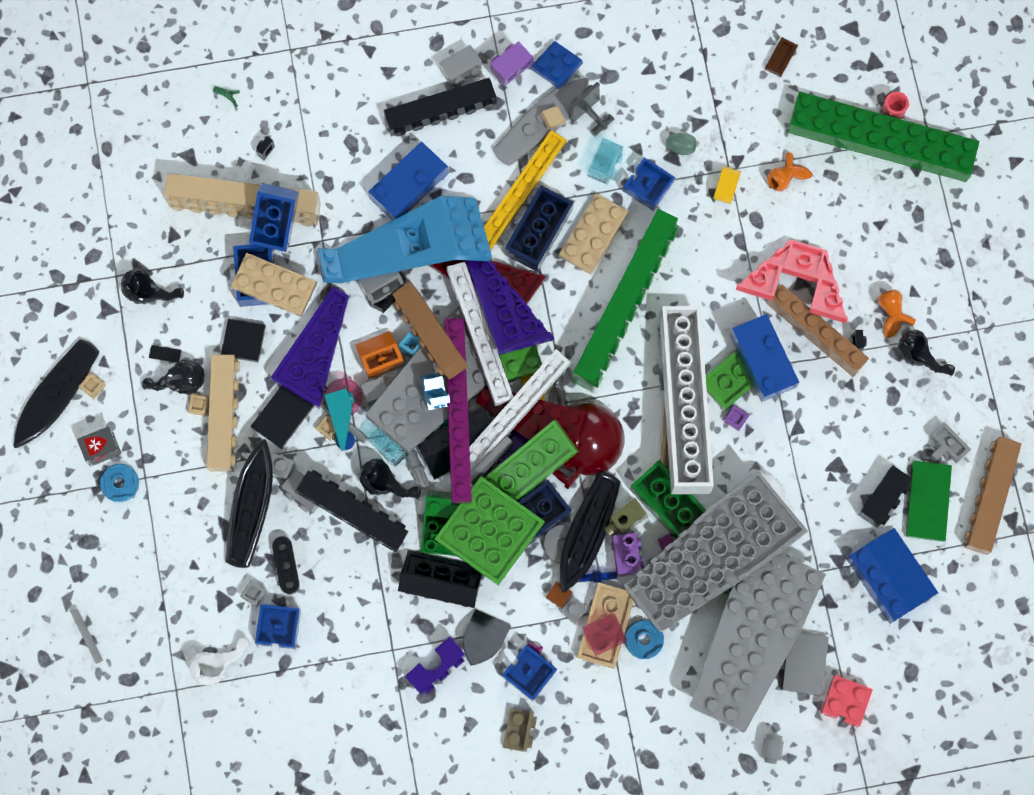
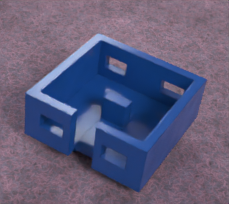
M644 157L635 171V174L638 176L634 181L633 175L629 177L623 186V192L654 211L674 183L675 177Z
M260 604L255 644L272 647L273 644H279L280 648L296 650L301 610L299 608Z
M525 645L516 657L519 660L515 666L511 663L503 673L502 678L533 702L556 673L557 668L528 645Z

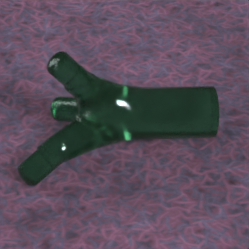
M214 86L213 93L226 97L233 103L234 107H238L233 95L239 94L240 90H227Z

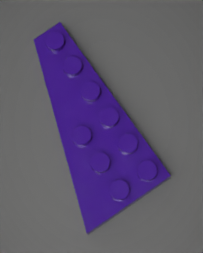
M465 260L498 355L554 340L551 332L546 330L541 320L536 318L531 308L516 290L512 289L506 278L502 277L491 260Z
M334 286L270 377L275 383L319 409L349 301V295Z

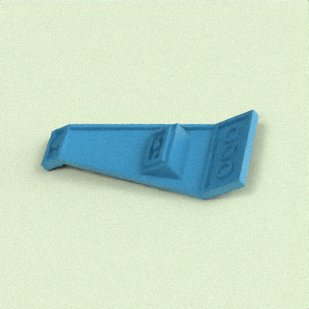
M440 196L337 249L318 248L316 252L323 283H345L451 260L490 261L492 258L476 198Z

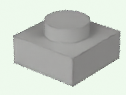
M250 580L240 597L257 608L266 595L267 590Z
M572 597L560 610L574 625L588 611L575 597Z

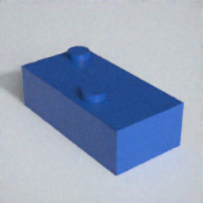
M421 141L368 191L369 199L391 220H394L408 213L449 174L448 166Z
M767 314L732 328L730 337L761 402L795 389L800 382Z

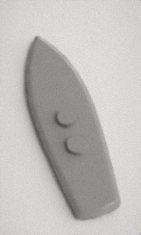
M589 78L568 82L560 89L556 88L542 97L493 148L496 157L507 166H510L542 143L551 130L554 132L558 130L561 126L548 130L540 113L558 106L565 121L570 118V104L572 100L584 94Z

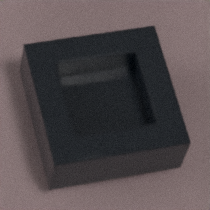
M267 136L256 147L258 157L264 161L275 147L273 139Z
M390 294L378 303L376 302L373 305L370 301L368 303L370 307L384 313L396 300Z
M855 330L852 334L853 345L862 351L867 345V338L863 336V330Z

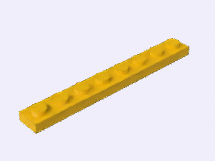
M551 130L485 224L484 229L490 251H492L565 145L567 139Z

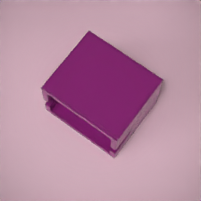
M669 533L659 538L657 542L663 551L674 540Z

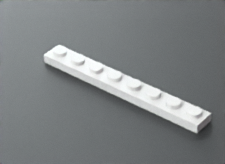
M465 262L447 266L446 270L494 405L508 403L513 398V394Z
M556 349L470 446L471 471L514 429L572 363L560 351Z

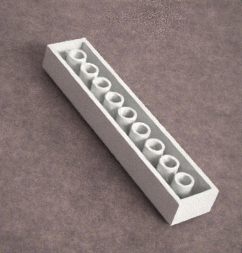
M662 306L659 320L671 494H710L714 487L701 309L700 306Z

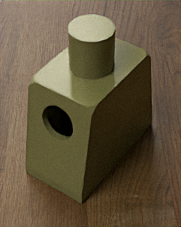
M634 498L610 517L613 522L605 527L604 530L610 538L619 531L622 534H626L648 518V515L637 499ZM622 518L628 519L625 524H620L619 522Z

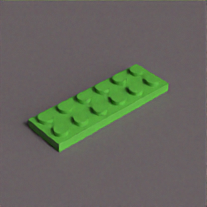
M553 420L484 478L518 502L579 451L557 420Z

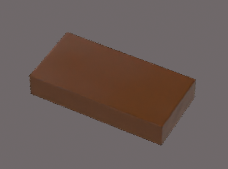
M782 37L765 70L782 77L798 45Z

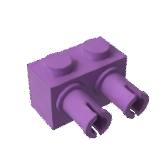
M518 41L515 44H510L502 55H497L491 60L490 71L497 77L500 84L506 86L533 64V56Z
M637 534L613 535L612 543L617 577L635 575L641 569H644L643 557H639V550L642 549L641 539L637 538Z

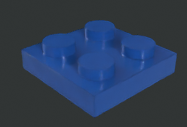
M554 41L531 65V69L560 89L583 64V61Z

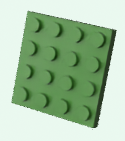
M481 476L471 489V503H461L434 540L499 586L545 521Z

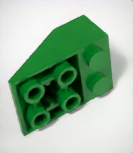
M428 490L421 546L422 553L456 556L434 540L461 504L451 503V492Z

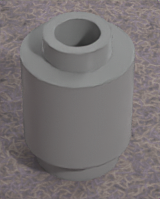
M775 734L766 735L761 758L765 759V763L777 764V761H781L784 744L782 741L783 736Z

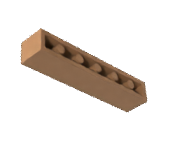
M411 281L392 294L396 300L393 303L399 311L403 310L404 314H402V317L407 324H412L410 329L416 337L420 336L419 343L424 350H429L427 355L433 363L437 362L438 365L435 367L441 376L445 374L450 380L468 367Z
M781 284L778 287L772 301H767L768 306L852 377L868 361L869 357L819 315L810 313V307L784 285Z
M1001 436L991 442L989 448L991 456L990 459L987 458L984 465L986 474L985 477L982 476L979 483L981 488L980 495L977 494L974 501L976 506L975 513L972 512L969 519L971 527L964 536L966 549L984 555L992 552L1022 443Z

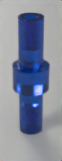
M593 571L592 574H585L579 582L594 581V583H601L602 580L617 579V571L603 573L601 571Z

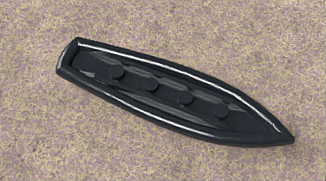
M79 339L33 392L18 420L14 435V448H19L39 437L66 409L78 391V386L86 378L100 353L92 343Z
M263 439L247 458L240 472L233 496L225 562L237 568L250 567L269 507L273 468L266 439Z
M598 472L569 528L560 560V585L563 593L583 578L601 548L606 535L604 528L610 523V517L612 516L621 481L612 474Z

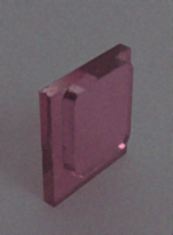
M615 613L582 627L595 656L628 642Z

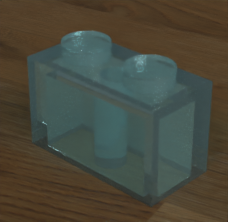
M603 138L588 169L587 176L608 185L610 179L614 180L618 170L615 169L617 164H621L624 159V146Z

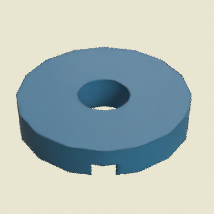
M115 464L109 466L104 474H102L100 488L109 500L123 503L136 495L139 489V478L137 473L128 465ZM119 478L124 479V486L116 488L115 481Z
M639 620L633 623L625 635V645L628 652L638 659H651L661 651L664 644L663 632L660 633L652 622L648 620ZM643 634L648 635L650 638V642L647 645H642L639 642V637Z

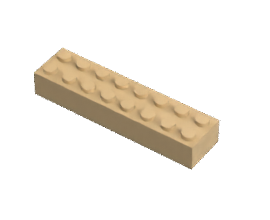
M167 173L164 197L169 207L173 210L182 211L183 209H188L194 213L205 211L212 215H220L221 213L234 218L246 216L247 219L253 220L257 191L260 185ZM286 188L299 191L294 222L309 227L318 225L321 207L318 192Z

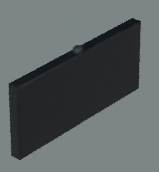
M151 345L149 358L178 363L182 350Z

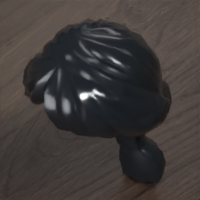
M140 269L127 271L121 280L122 294L135 304L145 305L155 300L170 301L184 297L183 288H175L169 293L159 288L150 276Z
M914 329L903 334L900 338L897 350L907 364L912 366L924 365L935 373H944L950 377L954 375V365L945 364L940 366L929 351L928 340L922 331Z
M183 359L170 368L167 374L156 383L150 378H145L142 381V388L144 390L152 389L156 391L169 388L179 394L190 395L196 393L202 387L205 376L204 369L194 360Z
M372 459L361 468L359 481L370 495L376 494L379 496L391 492L402 498L411 497L417 500L421 496V489L419 487H411L407 490L402 487L394 478L389 466L382 459Z

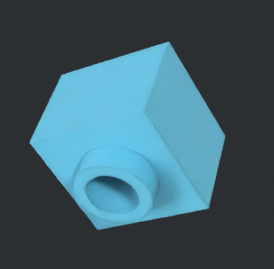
M409 331L398 345L399 351L412 358L421 348V344L418 341L421 338L416 337L414 333Z

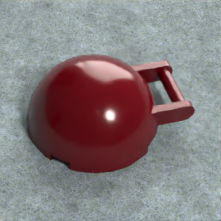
M581 401L567 406L585 411L588 415L577 447L579 452L575 454L571 469L563 464L565 468L575 473L571 478L567 477L559 469L552 473L565 484L564 487L566 489H569L581 474L597 476L600 471L606 472L610 470L622 455L625 445L623 426L615 413L603 404L593 401Z

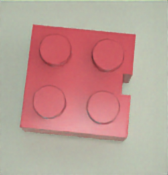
M834 675L820 714L833 719L841 715L846 717L843 719L844 723L858 728L861 726L873 689Z

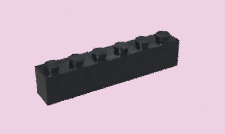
M489 77L385 109L384 117L391 137L402 136L408 131H418L427 125H438L441 121L447 119L454 120L463 114L470 115L482 108L490 109L497 104V97Z
M308 470L305 473L295 493L391 551H398L409 532L405 529L406 525L397 520L396 522L388 519L389 515L381 510L376 512L372 509L373 506L364 500L360 502L355 499L356 495L348 490L343 492L338 489L339 485L331 480L329 482L323 480V475L315 470L310 472Z

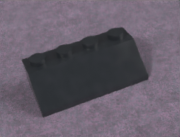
M484 406L468 414L469 446L474 443L492 422ZM447 425L427 436L421 444L416 446L434 480L450 472L449 430Z
M408 550L400 574L398 591L445 603L475 608L482 574L465 562Z

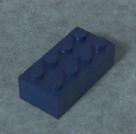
M540 185L505 247V255L538 272L573 211L574 202Z
M549 480L518 501L522 506L545 521L529 545L572 513L571 508Z

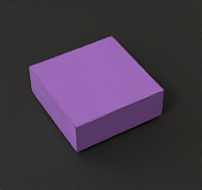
M733 405L723 422L740 431L750 414Z

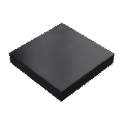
M228 319L221 355H235L236 359L259 363L266 325Z

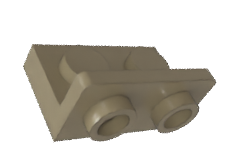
M510 708L503 748L527 752V748H532L533 736H530L531 728L535 729L537 717L533 716L534 711L529 712Z

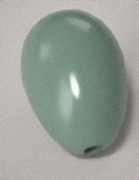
M676 133L666 139L667 148L676 154L691 155L696 150L697 140L691 134Z

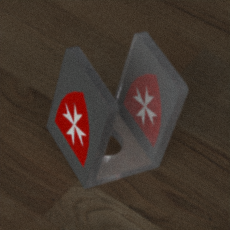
M109 427L77 439L85 462L90 467L122 454L115 434L111 432Z

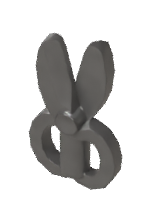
M568 367L565 370L568 373L566 381L563 382V372L553 383L554 386L549 392L548 402L554 403L557 397L558 405L564 406L565 390L563 386L568 385L572 379L571 368Z

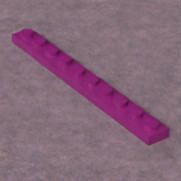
M445 318V332L466 362L464 318ZM464 369L450 380L447 377V394L450 398V403H448L451 503H471L472 501L466 369Z

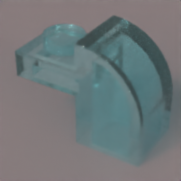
M379 428L367 437L369 442L379 451L380 455L394 467L409 455Z

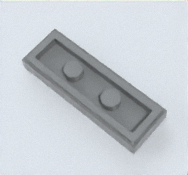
M505 436L471 471L472 486L514 446L510 438Z

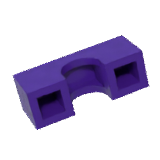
M450 636L435 649V652L441 658V664L436 670H426L419 663L405 675V678L420 695L424 693L428 695L434 690V684L438 680L442 682L450 675L448 671L453 667L457 669L465 662L463 659L465 653Z

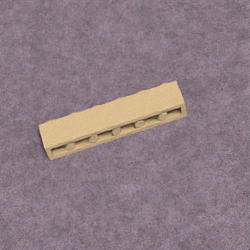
M211 355L207 469L209 472H233V466H236V455H233V449L237 447V436H234V428L238 427V418L235 417V410H238V398H235V393L239 391V380L236 379V372L240 371V362L237 361L235 355Z

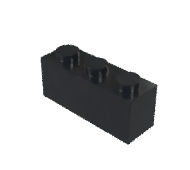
M892 465L858 513V516L876 528L881 524L884 526L891 517L888 515L890 510H895L900 504L901 500H899L901 494L905 495L912 485L909 482L912 478Z

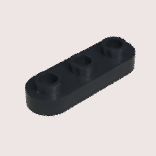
M281 536L273 541L272 549L280 588L285 594L292 595L300 588L299 576L292 543L287 537ZM281 544L286 545L285 550L279 549ZM289 563L290 567L289 569H283V565ZM293 582L294 586L287 588V583Z

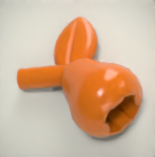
M786 153V166L770 170L767 175V181L773 190L784 191L789 187L793 177L806 180L811 178L813 174L804 166H793V153Z
M896 289L882 293L878 297L879 306L889 316L884 324V335L886 338L894 336L899 331L901 321L911 326L916 321V319L902 313L903 298L901 292Z

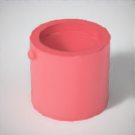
M901 92L890 93L882 105L881 114L902 119L909 107L907 96Z

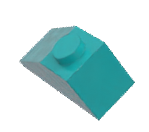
M347 388L324 395L341 452L345 451L352 403H355L352 392L348 393Z

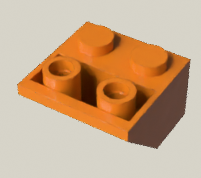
M390 331L355 344L368 379L404 366L403 358Z

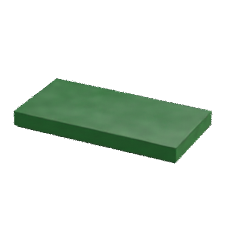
M922 461L912 462V480L910 483L912 486L909 494L906 537L939 542L946 541L952 465Z

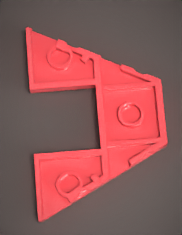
M792 239L783 248L777 250L769 260L767 259L759 265L757 270L752 271L736 287L738 291L772 301L781 272L817 283L810 313L842 323H846L848 320L842 305L843 300L839 295L840 290L837 281L832 273L833 268L829 262L827 250Z

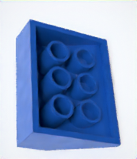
M895 528L846 558L889 624L938 594V591Z

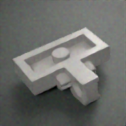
M945 422L929 435L936 443L933 446L936 451L929 457L934 463L941 456L945 459L949 456L957 463L971 450Z

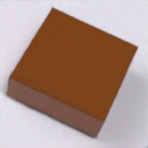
M556 581L546 599L562 609L573 592L568 590L563 593L560 583Z

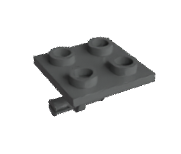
M598 82L594 85H589L585 89L584 94L574 98L570 104L572 123L586 112L598 124L590 131L595 137L602 130L605 131L608 128L607 126L615 120L611 114L601 120L591 108L600 100V84Z

